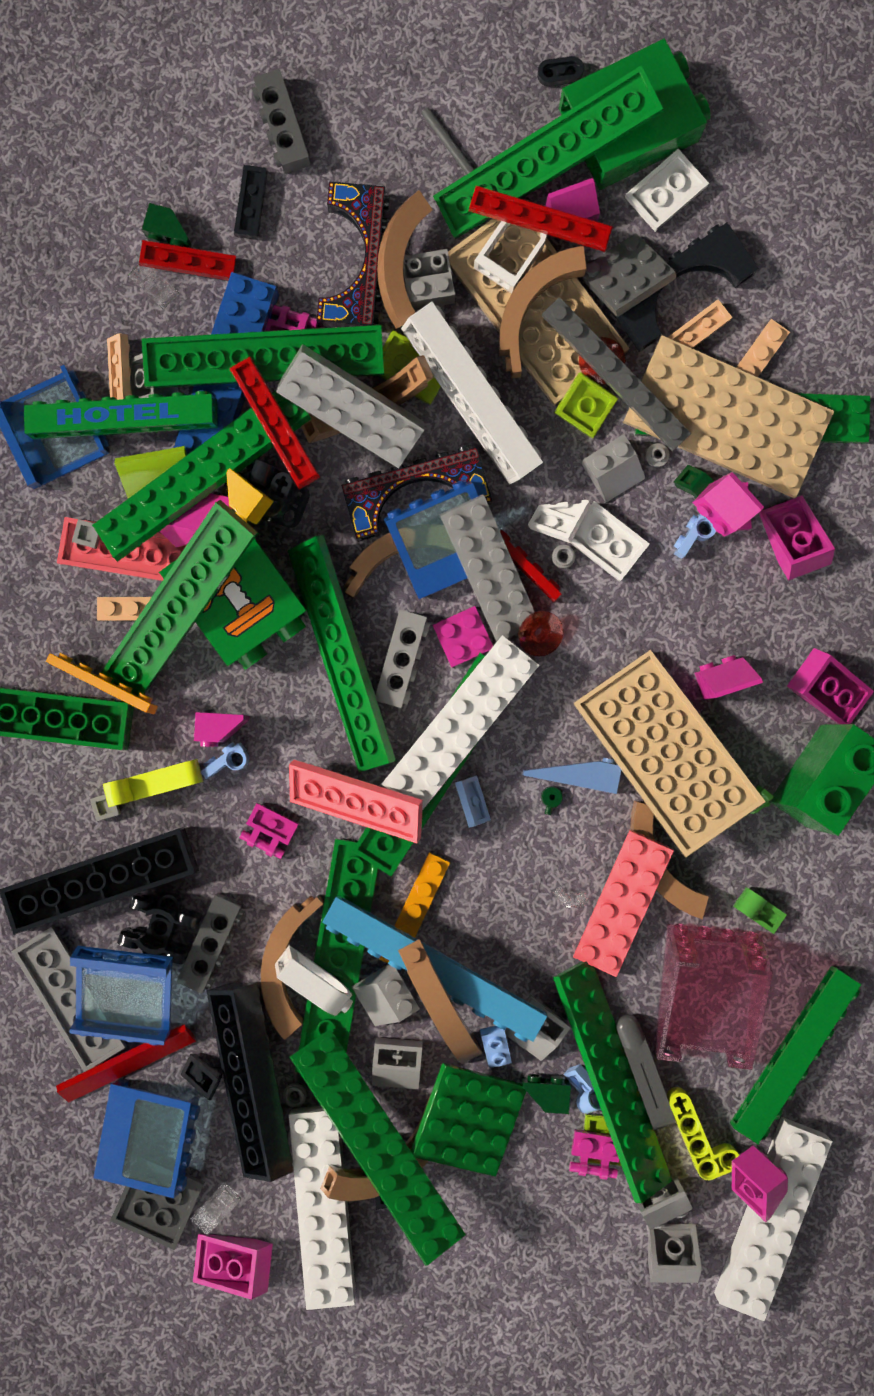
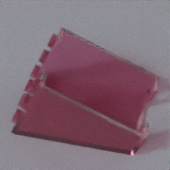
M680 923L675 925L667 924L655 1039L657 1060L681 1062L680 1048L725 1053L728 1067L752 1070L773 976V970L761 934L753 931L737 932L731 929H710L706 926L691 927ZM664 1050H671L674 1054H667ZM734 1057L742 1058V1059L744 1060V1062L736 1061V1060H734L733 1058H734Z

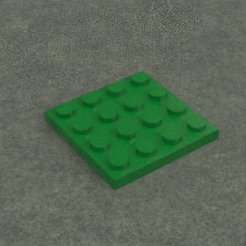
M442 1063L411 1148L412 1154L418 1159L496 1177L527 1091L518 1082Z

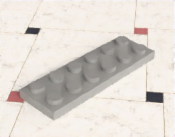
M482 494L439 514L496 642L502 635L508 638L538 624V618L485 496Z
M55 926L50 927L11 951L84 1072L127 1046L124 1040L70 1034V1028L76 1020V967L70 966L72 954ZM86 979V1017L112 1021Z

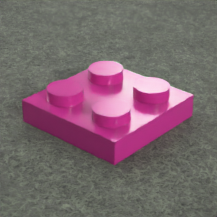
M475 606L432 625L451 668L477 657L479 653L484 654L493 647Z

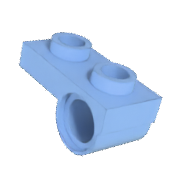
M701 514L691 517L686 525L689 528L685 536L681 534L674 544V547L677 548L674 555L681 559L686 556L695 540L705 541L716 532L713 524ZM699 524L708 526V535L700 533Z
M233 742L222 750L224 753L218 759L214 756L203 764L205 769L201 771L205 779H210L225 766L232 770L244 769L249 763V755L242 743H237L236 745ZM235 753H240L243 757V762L240 766H236L232 762V756Z
M497 1026L480 1029L488 1067L492 1068L512 1063L505 1030Z
M581 1064L570 1067L563 1075L579 1092L576 1099L578 1109L585 1114L601 1110L586 1068Z

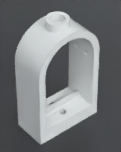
M501 221L475 259L474 269L512 294L515 287L527 274L542 252L547 234L540 233V241L515 276L488 258V255L510 225V223Z
M290 945L275 963L276 975L279 980L327 1013L337 1016L340 1011L346 1013L353 1003L350 999L352 994L348 988L333 975Z

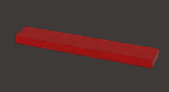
M479 186L475 187L469 206L470 212L603 252L606 251L613 226Z
M251 357L229 368L298 489L300 490L319 479L318 472Z
M183 1024L170 1030L164 1045L143 1043L56 1085L57 1093L69 1103L196 1042L195 1036Z

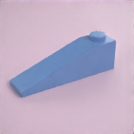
M603 758L602 762L592 761L523 770L522 775L617 794L621 769L613 759Z

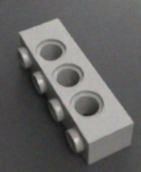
M399 610L375 695L377 702L402 708L403 704L408 705L411 691H408L407 688L409 681L414 682L417 669L413 667L415 660L421 659L424 646L420 645L422 636L427 637L430 624L426 623L427 617ZM407 631H412L416 634V640L412 644H407L403 641V635ZM407 654L410 657L409 664L404 667L399 666L396 662L398 655ZM394 676H400L403 679V686L400 689H393L390 686V680Z

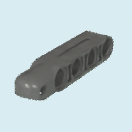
M633 1015L621 1016L616 1022V1029L651 1121L653 1131L676 1123L640 1023Z

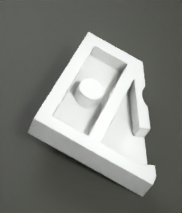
M582 500L580 504L569 505L568 502H562L556 505H539L528 526L534 531L571 543L591 504L588 500Z

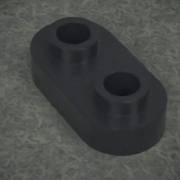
M575 56L547 59L540 63L537 78L544 86L572 84L582 78L584 64L581 59ZM573 69L576 73L569 74L568 70ZM546 72H551V73L553 74V76H552V77H546V76H545V73H546Z

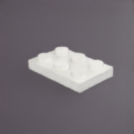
M677 149L627 192L625 199L656 232L707 188L709 183L686 156Z
M595 501L591 504L571 541L573 546L619 582L649 546L647 541Z

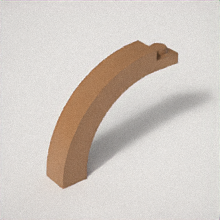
M420 190L408 198L395 212L384 232L379 249L377 272L380 294L388 316L396 329L403 326L407 319L416 313L405 289L403 260L412 232L420 221L433 211Z
M584 246L563 250L544 259L533 267L513 290L503 313L499 333V356H509L505 357L506 372L510 371L511 378H520L522 373L519 352V330L527 310L550 287L565 280L584 277L586 272Z
M422 355L416 357L397 374L372 389L397 405H401L428 387L427 382L434 376L425 356ZM310 413L311 420L301 426L308 443L341 433Z
M418 524L398 529L406 550L436 548L451 553L456 552L444 525ZM390 533L385 534L365 548L350 566V569L357 573L355 577L351 575L344 586L347 588L345 593L351 598L355 599L368 577L381 563L399 553Z
M637 801L633 803L631 830L654 840V814L644 801L643 803ZM665 869L656 891L678 909L703 919L709 896L684 886Z
M312 895L301 904L302 910L295 903L283 915L269 937L262 959L261 989L263 1000L270 1020L284 1040L303 1024L304 1019L292 1004L285 983L277 978L275 963L288 947L297 928L324 904V900L320 895L315 898Z
M419 939L398 950L408 970L407 973L425 1008L457 1060L464 1064L483 1054L474 1033L468 1028L449 997L421 940Z
M423 1115L415 1131L406 1142V1145L408 1146L410 1151L413 1146ZM416 1158L422 1168L428 1163L426 1160ZM329 1166L320 1188L327 1198L339 1201H358L379 1196L362 1168L342 1169Z

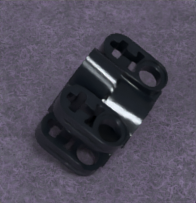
M258 460L255 461L254 465L251 463L246 467V473L239 472L241 476L274 501L261 518L262 520L288 528L296 527L299 524L310 498V492L306 487L299 490L289 474ZM225 482L222 490L223 496L228 497L227 482ZM300 491L302 493L301 497L294 496L295 492ZM290 502L298 505L297 508L290 505ZM293 510V520L285 522V513Z
M138 893L132 896L129 908L146 913L145 916L151 914L152 916L146 932L137 928L126 927L121 930L117 943L131 949L140 948L143 954L173 957V963L183 964L191 947L172 940L176 926L179 924L196 929L199 926L202 914L191 909L182 908V899L176 893H167L159 899L158 903V899L146 894ZM167 898L174 901V910L165 907V900ZM158 921H163L167 924V932L159 931L157 927Z

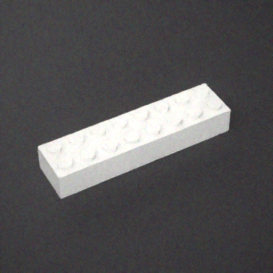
M430 302L410 316L401 330L419 356H425L433 376L510 485L543 463L541 453L536 446L530 444L525 429L516 424L511 409L503 405L498 390L494 386H490L486 380L487 375L480 366H476L472 360L473 355L469 348L463 347L459 341L456 329L453 326H449L445 321L443 310L438 305L435 306L433 302Z
M502 635L392 770L382 785L386 789L423 800V810L539 667V664Z
M322 1106L293 1108L289 1113L306 1310L352 1306L355 1304L356 1288L348 1201L329 1199L320 1189L329 1166L344 1169L342 1137Z
M784 1117L780 1118L767 1156L777 1168H781L788 1177V1191L767 1222L747 1205L714 1292L719 1304L765 1321L833 1142L825 1133Z

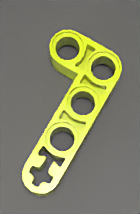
M198 759L102 785L108 807L204 781Z
M680 1087L671 1088L667 1093V1098L680 1134L700 1177L704 1180H713L732 1172V1160L739 1156L736 1149L728 1143L711 1148L691 1099L684 1089ZM677 1097H681V1103L685 1109H680L676 1103ZM686 1118H693L690 1126L682 1125ZM702 1140L700 1147L692 1148L694 1141ZM726 1153H733V1157L729 1161H723ZM711 1162L709 1169H701L703 1163Z

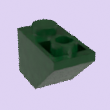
M149 203L142 226V231L147 240L191 248L192 244L173 210Z
M528 1074V1077H522L523 1088L545 1113L569 1114L571 1085L569 1080H565L564 1076L554 1075L551 1076V1079H545L539 1074Z

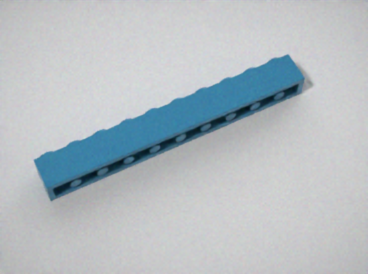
M340 895L335 898L322 922L327 925L326 929L336 935L340 932L347 936L346 940L358 947L361 944L368 948L367 952L376 958L382 956L388 959V964L397 970H401V968L407 970L398 950L418 940ZM422 942L447 993L452 996L451 1000L461 1006L464 1004L469 1005L473 1008V1013L482 1018H485V1016L490 1017L494 1020L493 1024L503 1030H506V1028L515 1032L514 1036L524 1042L528 1040L534 1042L547 1018V1012Z

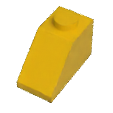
M229 468L227 471L229 506L246 523L249 520L257 525L274 501L239 473Z

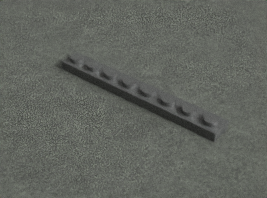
M560 297L542 313V317L672 452L690 436L691 433Z

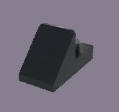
M197 1054L189 1055L181 1072V1076L207 1100H212L223 1075L221 1067H211Z

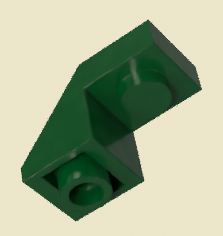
M687 465L673 482L677 488L693 495L696 499L714 480L705 472Z

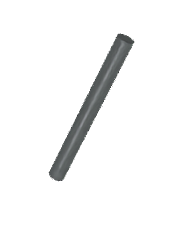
M426 107L421 112L423 117L467 175L474 170L429 107Z

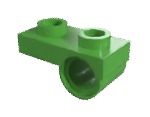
M747 887L733 905L737 910L773 934L787 916V914Z

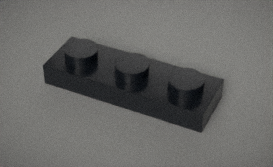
M243 166L234 228L235 237L258 240L268 170L265 167Z

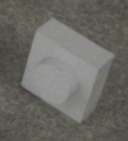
M78 519L72 542L97 549L100 537L92 526L94 523Z
M105 795L90 799L96 822L121 814L118 805L108 807Z

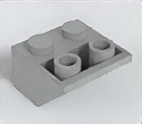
M447 249L404 256L403 276L405 289L414 310L422 309L430 302H433L435 306L455 303V292Z
M530 994L526 1001L547 1012V1018L534 1042L530 1040L524 1042L514 1036L515 1032L509 1028H506L505 1034L542 1061L558 1047L571 1027L567 1020Z
M376 1037L372 1086L419 1089L423 1041Z

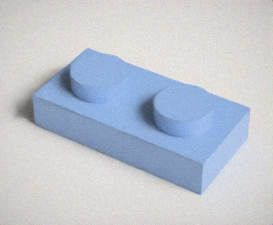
M477 775L455 782L469 828L490 821L491 819Z

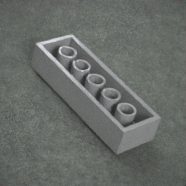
M303 344L277 385L276 392L397 468L401 466L425 430L424 421Z

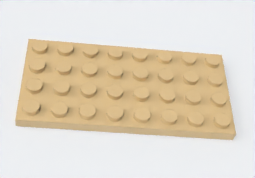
M491 219L449 250L448 256L452 271L500 333L503 313L511 293L474 269L475 259L501 222L497 219ZM510 224L488 255V258L516 276L540 241V233ZM547 238L542 252L529 271L544 259L558 253ZM577 278L562 281L544 291L527 310L519 330L521 363L553 406L563 399L579 372L590 379L597 375L588 363L542 317V313L559 297L618 358L630 349Z
M663 335L659 339L641 380L691 433L678 446L679 448L792 498H796L834 413L829 408ZM629 407L623 423L660 439Z
M651 650L574 702L576 709L685 858L766 802Z

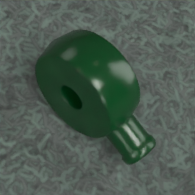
M548 786L541 793V801L546 806L544 812L546 815H552L553 808L558 807L563 800L561 790L555 786ZM551 794L554 795V799H553V800H550V798H549V796H550Z

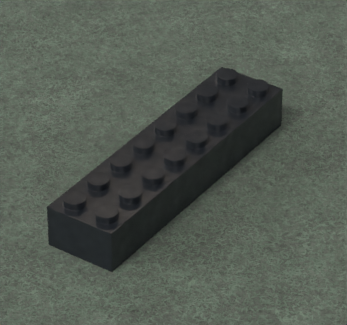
M184 826L1 888L0 896L12 933L15 935L195 874L199 871Z
M227 983L206 990L242 1174L243 1178L272 1182L294 1172L292 1164L293 1158L288 1144V1133L283 1119V1108L278 1094L279 1087L273 1069L274 1062L271 1058L269 1038L266 1034L265 1017L260 1003V992L257 988V983Z

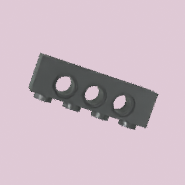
M280 69L253 77L255 87H252L256 102L261 101L263 107L259 109L263 124L268 123L270 130L266 131L270 146L275 145L277 150L276 153H273L277 168L282 166L284 174L311 166ZM272 98L278 99L276 103H268ZM278 120L285 121L283 125H275ZM285 142L293 143L288 148L282 147Z
M220 893L214 896L176 981L177 983L201 994L206 988L211 989L216 978L212 974L216 966L221 967L226 954L222 953L225 945L230 946L235 936L232 929L235 923L240 924L245 911L241 910L244 905L243 903ZM218 916H223L227 919V927L222 928L218 926L216 921ZM208 938H214L218 942L217 949L208 947ZM198 960H205L208 963V970H200L197 965Z

